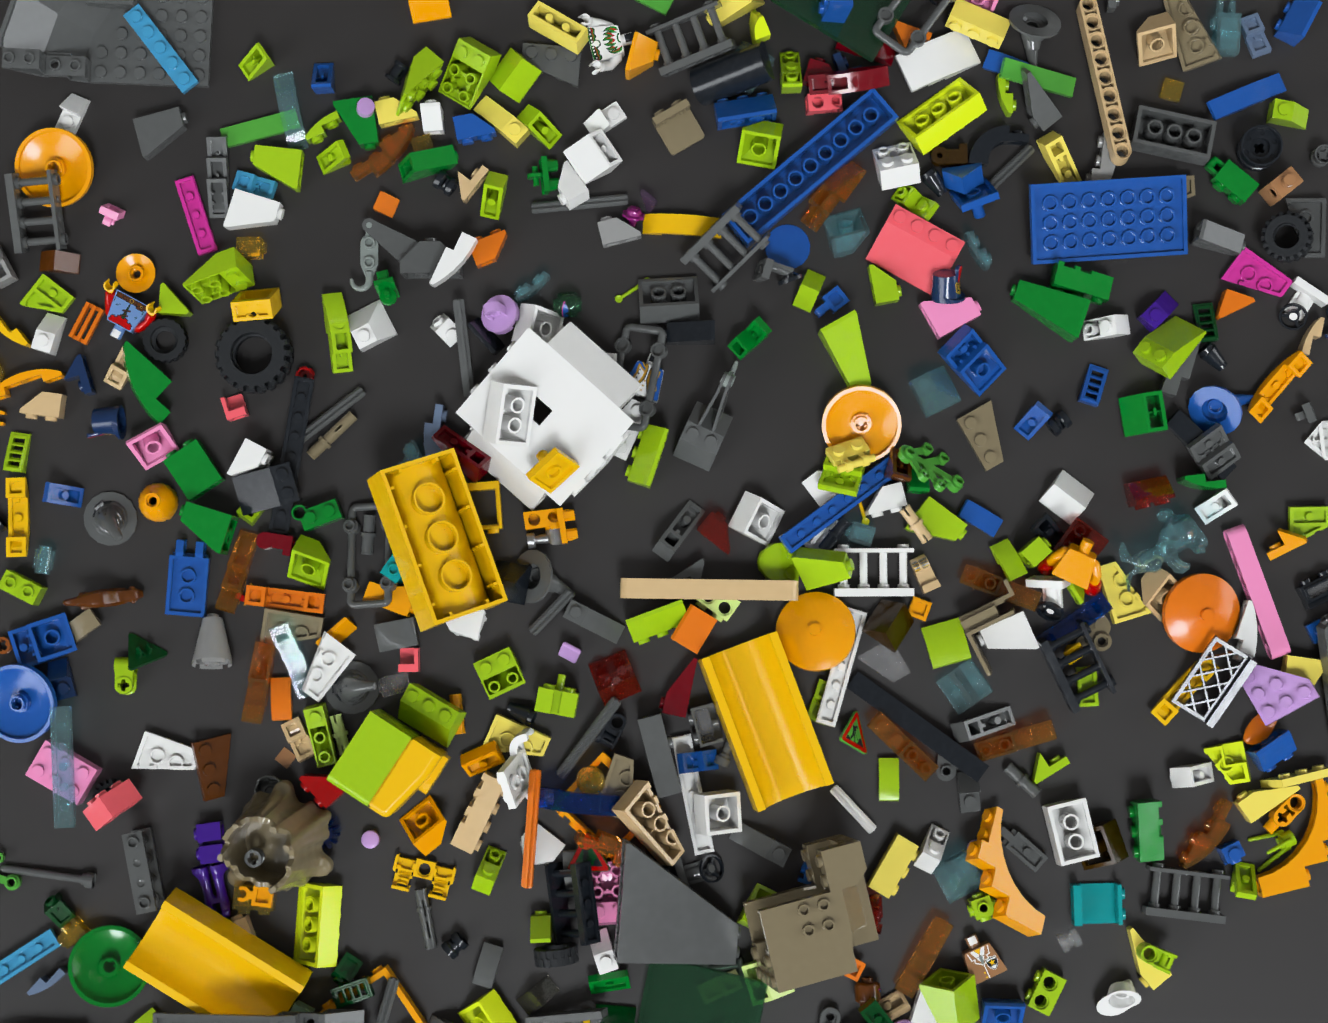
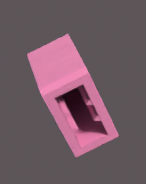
M968 297L963 302L956 304H940L933 301H923L919 304V308L937 340L957 330L964 324L975 320L981 315L980 311L982 310L977 300L973 301L972 297Z

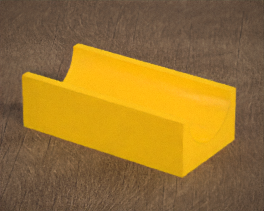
M454 448L380 470L367 479L420 632L484 609L493 608L508 601Z
M777 631L697 660L753 810L760 812L789 797L834 783Z
M177 887L163 902L161 910L123 966L127 971L192 1011L212 1014L276 1015L282 1011L288 1012L313 973L310 969L255 935L250 934Z

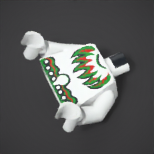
M586 13L578 16V18L584 20L580 24L588 26L589 44L594 60L589 67L593 66L596 68L592 74L596 75L599 72L613 70L625 56L623 46L632 44V32L620 35L618 25H614L612 22L590 17Z

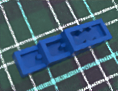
M1277 73L1217 97L1206 104L1215 121L1261 103L1268 98L1282 94L1287 90L1280 74Z

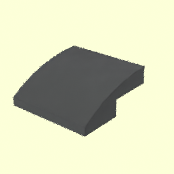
M1216 423L1186 445L1195 463L1209 481L1241 458L1234 442L1228 439L1222 425Z

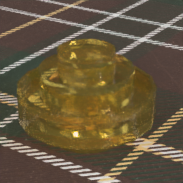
M588 766L578 772L577 786L584 795L593 796L602 792L605 786V778L599 768Z

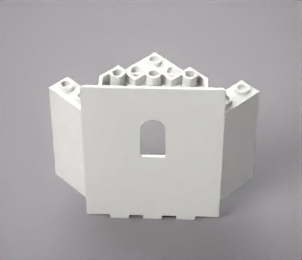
M571 321L565 327L561 325L555 331V336H549L545 341L528 327L516 342L513 341L506 350L508 352L498 363L495 362L489 368V374L480 385L476 384L471 389V395L456 411L471 426L469 429L471 431L464 439L491 457L488 472L531 511L547 495L561 506L570 495L575 497L610 462L630 435L626 430L634 422L621 408L642 386ZM491 380L537 387L536 396L552 410L540 425L534 420L532 421L529 447L493 444L482 440ZM556 447L575 460L580 467L550 494L530 481L526 473L539 462L536 458L539 451L546 450L549 453Z

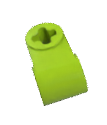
M115 657V690L120 694L131 695L137 689L138 668L130 671L128 670V657ZM129 683V687H122L123 684Z
M1147 942L1140 943L1136 948L1138 958L1170 975V968L1174 959L1178 958L1177 955ZM1150 948L1151 954L1145 958L1143 953L1145 949Z

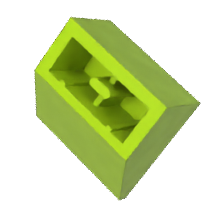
M511 646L473 663L489 700L526 683Z

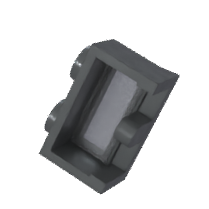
M713 702L690 708L691 713H687L690 725L694 724L696 732L692 733L695 744H700L701 748L724 742Z

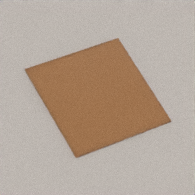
M284 747L275 760L287 769L296 756Z

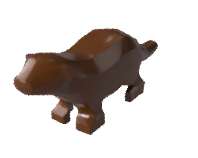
M130 586L127 589H100L91 592H80L79 596L64 600L63 605L80 606L81 610L112 607L128 602L135 604L144 595L143 590L134 586Z

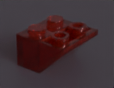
M1166 475L1123 485L1128 508L1134 507L1135 510L1151 507L1150 503L1153 502L1154 506L1171 503L1170 499L1175 498V493Z
M1076 517L1053 550L1056 551L1063 546L1068 547L1070 543L1079 546L1083 538H1088L1094 542L1091 552L1097 554L1098 557L1109 540Z
M625 649L588 665L605 706L613 696L622 700L642 691Z

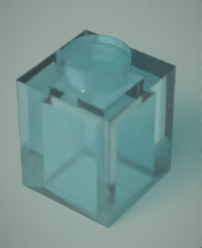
M852 521V525L844 534L847 536L846 541L868 548L871 547L876 528Z

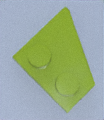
M42 274L20 304L25 307L64 314L76 298L48 276Z
M1288 506V531L1308 538L1314 535L1315 532L1328 527V506Z

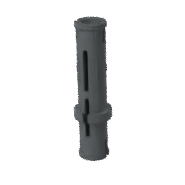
M424 887L415 889L414 892L417 902L416 912L419 913L425 950L437 948L438 945L430 911L432 906L429 905L427 888ZM426 921H427V924H428V930H429V935H430V937L428 936Z

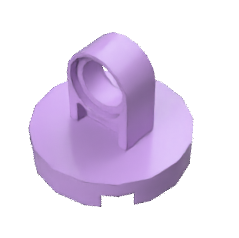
M496 295L490 298L483 305L481 320L484 327L497 335L510 332L514 328L512 326L516 320H519L520 310L518 304L506 295Z

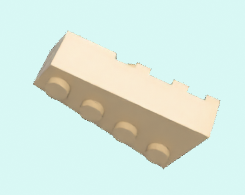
M488 770L483 773L482 781L476 788L473 799L465 811V816L461 820L450 843L469 854H473L474 850L479 851L483 843L480 838L483 832L487 834L492 824L489 822L492 814H497L500 808L498 801L501 796L503 797V791L497 781V775Z
M635 780L611 810L659 864L673 866L685 850L674 829H671L666 814L662 812L657 796L651 791L649 781Z

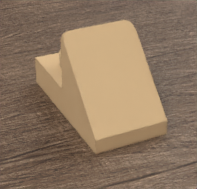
M483 165L480 169L477 167L470 176L471 180L458 171L461 199L465 204L468 203L487 178L489 170Z

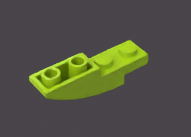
M342 292L321 294L332 373L353 371L351 356L353 348Z

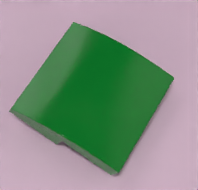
M1205 474L1176 478L1177 483L1198 490L1227 488L1226 480L1206 482Z

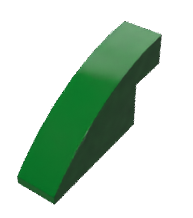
M126 341L123 344V359L128 381L142 408L158 424L171 412L156 398L172 381Z

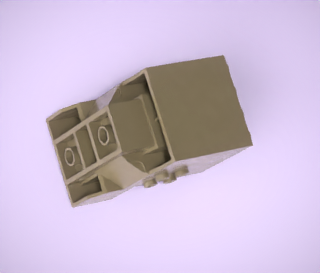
M838 834L802 844L801 856L803 861L807 863L808 869L805 872L811 884L742 902L753 944L751 954L753 959H756L758 965L755 968L757 978L761 979L762 982L778 993L857 972L853 947L879 940L864 879L867 867L859 840Z

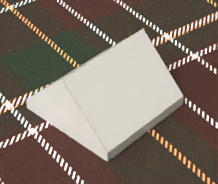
M1062 470L1039 499V502L1071 525L1086 509L1094 493L1066 471Z

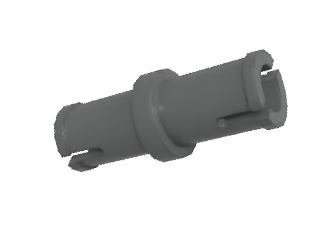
M364 514L363 532L360 533V536H362L360 554L373 555L374 537H376V533H374L376 515Z
M1012 762L1003 770L1004 773L1016 782L1015 785L1025 790L1031 798H1035L1042 790L1028 778L1029 775L1023 774Z

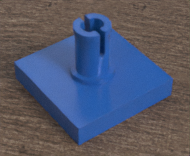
M984 178V182L965 195L953 190L949 191L951 199L962 212L972 209L975 219L983 218L986 215L983 207L984 204L1000 199L998 191L986 178Z

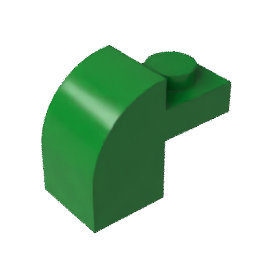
M758 316L728 344V347L739 360H742L759 346L772 330Z

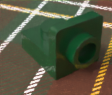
M60 893L46 899L44 913L60 929L76 917V913L63 901Z
M346 952L331 974V977L334 978L333 981L340 986L351 982L363 962Z

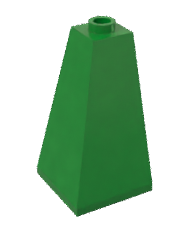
M1023 280L1013 284L1009 294L1012 295L1011 302L1071 343L1079 337L1091 300Z

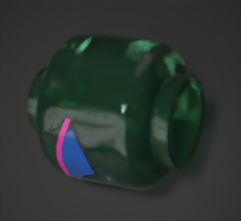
M574 291L559 292L557 299H553V311H557L559 317L562 318L576 317L578 312L582 311L581 296H578Z

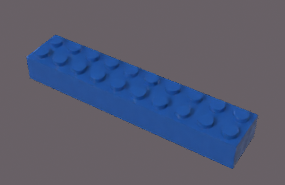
M870 89L738 200L743 206L739 211L741 216L762 236L893 126L899 116L875 89ZM730 220L727 223L747 248L755 242L736 222Z

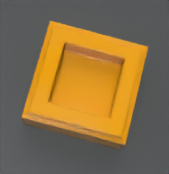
M913 596L908 611L911 617L926 622L932 603Z

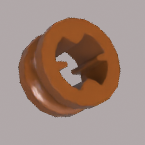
M0 637V642L5 640V645L7 646V649L0 650V654H8L12 651L10 638Z

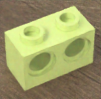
M696 599V605L704 611L707 608L714 612L711 616L719 622L723 620L727 622L741 603L738 600H712L711 602H706L705 600ZM722 602H727L730 605V611L726 614L719 611V605Z

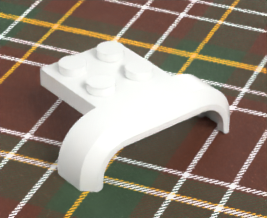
M532 728L523 729L515 736L509 747L510 757L497 772V781L501 785L503 799L509 809L517 808L524 798L528 800L529 773L532 768L524 742L528 741V736L534 733ZM540 788L539 807L551 806L555 801V792L545 791Z

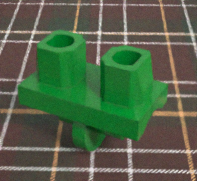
M541 156L539 160L540 172H538V166H532V173L527 174V179L533 180L534 187L539 186L540 179L542 195H548L549 192L558 190L559 178L549 179L548 173L558 171V161L547 159V156Z
M388 270L376 272L378 280L373 282L381 302L387 306L393 305L397 298L400 297L393 276L390 277Z

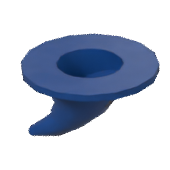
M1216 385L1204 386L1196 390L1189 400L1188 410L1190 418L1204 432L1216 423L1222 425L1225 433L1228 434L1234 431L1241 423L1243 415L1241 406L1250 404L1254 395L1233 394L1226 388Z

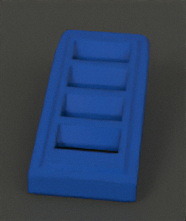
M1089 364L1077 401L1098 407L1109 370ZM1092 370L1102 373V377L1093 375ZM1090 378L1098 380L1100 383L1090 382ZM1088 385L1098 388L1097 392L1088 389ZM1086 393L1095 395V399L1085 396Z

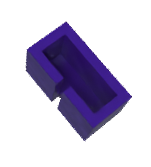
M223 820L199 823L194 828V839L198 840L199 847L196 848L197 860H200L201 865L219 862L217 856L221 853L225 840L222 839L225 834Z

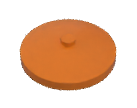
M1194 573L1177 581L1167 593L1162 607V622L1169 638L1177 646L1195 653H1203L1214 635L1227 642L1234 634L1240 617V605L1233 588L1222 578L1208 573ZM1216 642L1212 648V651L1220 648L1223 645Z

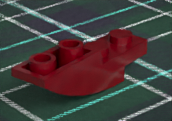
M888 65L808 74L810 95L827 93L834 95L889 86Z

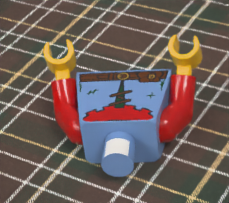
M107 279L103 284L106 290L105 314L107 320L115 324L110 335L121 340L126 330L134 335L144 331L150 323L154 322L156 313L162 309L161 306L154 309V301L145 305L118 289L115 291L114 289L118 287L119 283L115 281L113 286H111L109 283L110 279Z

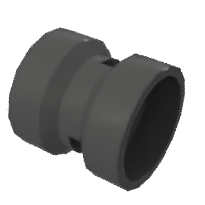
M1322 144L1310 153L1309 160L1313 166L1320 168L1328 164V145Z

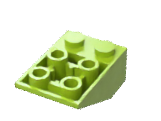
M470 36L459 38L438 92L471 110L495 73L501 54Z
M427 46L413 57L398 104L397 116L403 112H408L416 100L418 102L421 101L428 90L432 91L438 84L437 78L443 72L441 68L444 61Z
M232 247L212 256L183 283V287L201 304L210 303L213 300L227 297L232 293L254 286L253 266L235 247Z

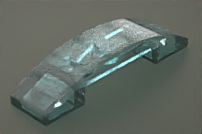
M293 72L274 75L276 98L288 148L307 149L309 144L305 138L306 131L296 94L297 90Z
M287 622L269 628L270 636L275 647L280 652L299 700L309 697L302 690L310 668L292 629Z

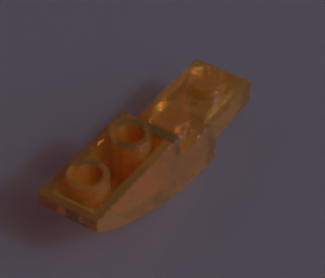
M407 123L403 124L397 129L398 132L392 136L388 134L383 137L381 143H379L382 149L380 153L376 151L368 157L369 160L364 163L359 162L352 167L350 174L356 182L372 172L378 178L399 160L408 148L416 131L412 123L409 125Z
M853 161L836 171L809 199L808 202L811 206L800 221L817 233L838 202L844 203L867 171Z
M966 564L959 583L995 598L1008 593L1003 577ZM1010 581L1015 595L1005 599V602L1035 612L1042 593Z
M255 642L248 676L249 683L241 718L242 722L262 725L271 687L275 644Z
M881 711L866 725L925 782L939 768Z
M1052 719L977 741L974 743L978 758L986 761L1055 740L1057 735Z
M1221 798L1220 801L1218 800L1215 803L1211 819L1208 818L1204 824V833L1196 830L1195 833L1192 832L1187 841L1189 845L1186 851L1183 850L1179 856V866L1187 869L1197 864L1221 842L1231 824L1224 820L1233 805L1232 802Z
M598 829L596 836L576 831L574 839L578 847L585 850L590 848L596 849L598 853L606 856L610 853L609 857L613 865L620 868L622 839Z

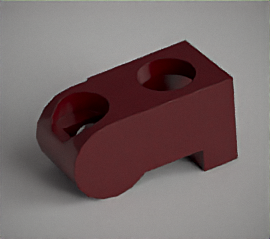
M270 532L259 533L256 538V544L259 548L265 550L272 548L283 549L282 555L291 556L296 537Z

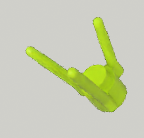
M1281 829L1272 835L1268 833L1248 838V841L1251 842L1278 836L1275 839L1277 845L1266 851V853L1271 854L1278 849L1281 850L1257 869L1258 872L1269 866L1285 852L1291 850L1292 846L1297 844V840L1290 830L1284 832Z

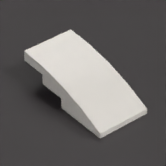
M956 31L925 42L922 47L916 48L908 56L901 54L895 56V60L911 93L927 85L930 86L943 79L951 78L981 63L969 37Z

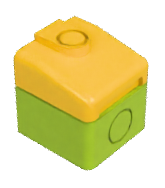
M380 708L369 712L326 780L365 806H370L369 808L379 815L389 817L397 812L418 790L426 795L451 757L447 755L448 752L424 736H420L418 732Z

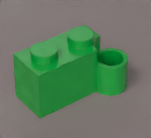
M336 498L310 508L296 505L291 510L292 517L295 520L301 521L304 531L307 532L345 519L340 502ZM298 508L305 510L302 518H297L296 516Z

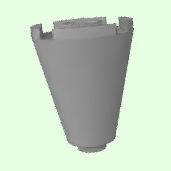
M210 613L202 619L192 659L193 667L196 664L200 665V669H223V665L228 664V668L232 666L223 618L219 617V614Z

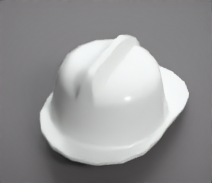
M1127 979L1112 983L1108 989L1107 996L1098 1001L1096 1008L1102 1015L1114 1016L1136 1006L1142 999L1136 993L1132 981Z

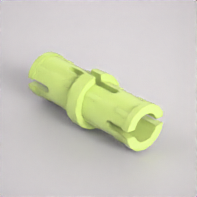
M341 713L329 717L334 732L332 736L336 739L339 755L343 754L349 744L347 738L348 730H345Z

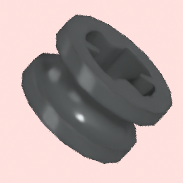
M260 848L250 849L245 854V863L252 868L258 867L265 860L264 852ZM253 853H255L254 856L258 855L259 859L256 860V862L255 859L253 861L251 859Z

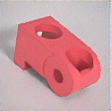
M807 94L804 98L806 116L843 111L842 94Z

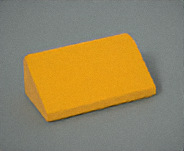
M344 617L327 633L341 643L357 629V626L349 617ZM321 638L316 641L317 646H319Z
M495 740L460 755L461 766L470 777L506 762Z

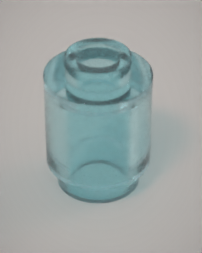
M40 545L39 549H35L32 567L34 568V573L50 575L55 559V551H52V547Z

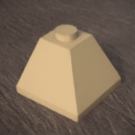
M1168 12L1149 16L1136 31L1139 67L1177 57L1175 21Z
M1152 564L1141 578L1143 604L1162 622L1164 599L1177 581L1170 573Z

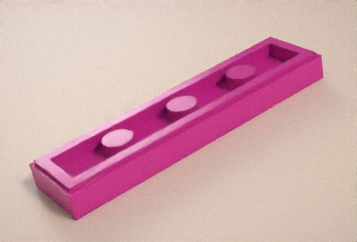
M191 175L176 180L177 191L198 255L202 256L217 251L218 248L195 176Z

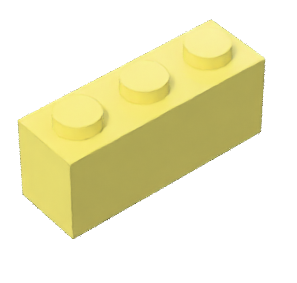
M539 0L527 15L531 29L577 55L589 41L588 28Z
M965 0L955 1L945 24V27L964 34L971 39L980 41L998 50L1010 26L1009 19Z
M896 833L866 885L888 899L891 895L895 896L900 887L897 885L901 878L904 879L910 869L908 868L911 860L915 861L920 852L917 850L919 846Z

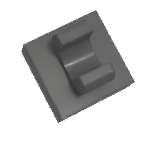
M1311 402L1303 404L1302 408L1304 411L1295 414L1297 422L1307 418L1309 423L1318 420Z

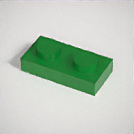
M617 970L602 975L598 973L588 976L591 994L631 988L628 970Z

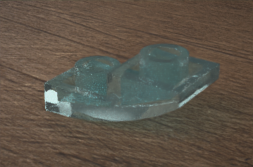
M974 231L966 232L964 239L971 256L983 271L989 270L990 264H992L990 252L987 253L986 248L978 250V247H980L978 235L975 236Z
M543 271L534 277L532 281L533 286L526 282L523 286L519 285L514 293L516 295L515 301L521 303L534 296L551 279L550 275Z

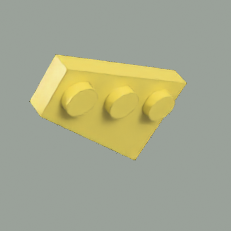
M1116 561L1101 565L1102 591L1112 624L1151 613L1143 604L1138 592H1135L1130 585L1129 579Z
M497 713L483 745L495 740L501 752H509L510 744L521 730L530 727ZM533 729L534 733L528 736V741L524 742L527 755L543 757L552 737Z
M1320 764L1312 766L1311 770L1304 768L1295 770V773L1278 774L1277 777L1260 780L1261 788H1284L1328 777V767Z

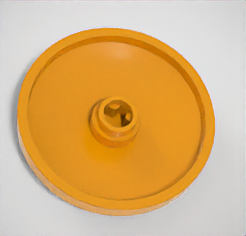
M61 128L37 130L30 134L18 148L15 157V173H19V177L23 179L47 176L46 170L57 169V173H59L61 178V184L59 185L62 207L72 205L87 193L92 184L94 162L91 152L80 137L68 130ZM48 184L22 187V191L29 198L49 196ZM46 204L43 206L51 207V204Z
M853 385L842 389L829 400L822 415V433L828 447L862 436L870 448V454H875L876 460H879L887 455L892 447L894 448L900 437L902 422L898 406L889 394L875 386Z
M823 592L804 593L798 596V601L788 602L782 609L776 623V631L788 661L806 671L820 672L836 667L849 655L855 642L856 628L850 610L841 600Z

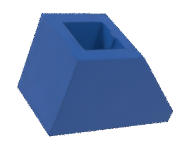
M473 113L453 117L457 141L463 146L472 145L477 140H482V142L492 141L493 137H497L495 128Z

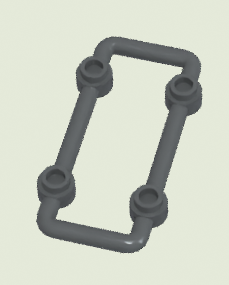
M892 0L888 7H883L879 10L878 20L874 24L872 32L875 37L903 56H908L916 48L924 45L927 32L948 4L956 0H941L921 29L912 32L910 43L906 48L880 30L883 25L892 22L894 11L902 0Z
M629 323L625 325L621 337L615 342V349L618 352L617 363L622 368L625 355L632 349V343L629 340L630 331L658 335L657 342L652 345L650 350L654 360L646 399L639 405V412L642 415L641 423H633L627 429L640 432L646 430L650 417L656 413V405L653 403L661 360L667 356L668 348L665 345L666 332L663 328Z
M375 502L353 504L349 508L348 519L343 524V529L348 534L347 578L342 582V588L347 592V604L353 609L386 607L392 602V591L397 587L396 583L383 576L380 579V587L384 590V599L355 601V593L360 588L359 581L355 579L356 535L361 529L360 523L356 520V512L377 510ZM385 533L386 564L393 553Z

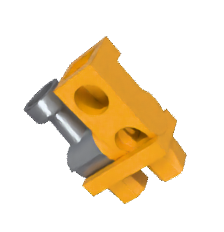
M562 507L523 512L526 531L545 528L546 534L535 536L534 533H527L529 549L536 548V544L550 543L552 545L568 544V541L578 539L577 528L566 529L565 522L575 520L574 509L563 510Z

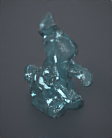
M1169 508L1160 510L1157 518L1164 523V526L1161 528L1159 541L1153 548L1144 549L1131 556L1125 543L1122 542L1120 544L1119 556L1121 562L1134 565L1126 576L1128 592H1130L1133 575L1147 572L1156 573L1162 569L1163 562L1169 565L1175 573L1183 574L1190 570V563L1183 562L1179 558L1178 553L1187 548L1192 550L1194 554L1205 553L1208 540L1189 514L1175 515Z

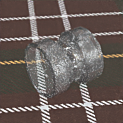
M1074 926L1068 929V934L1059 933L1056 935L1057 941L1064 953L1069 952L1073 948L1072 945L1075 947L1083 945Z

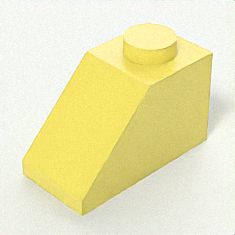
M383 96L378 98V101H374L381 129L420 120L418 113L413 109L397 116L399 100L394 97Z

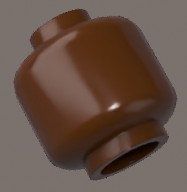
M861 977V981L855 983V1001L860 1003V1006L871 997H874L877 1002L881 1000L880 983L874 981L873 977Z

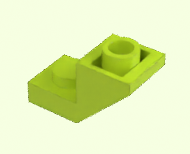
M909 185L898 187L891 197L901 207L928 222L939 208L935 201L923 197L916 188Z

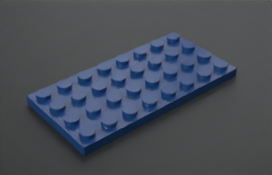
M1186 174L1029 184L1031 264L1033 265L1057 263L1059 260L1063 262H1080L1188 254Z

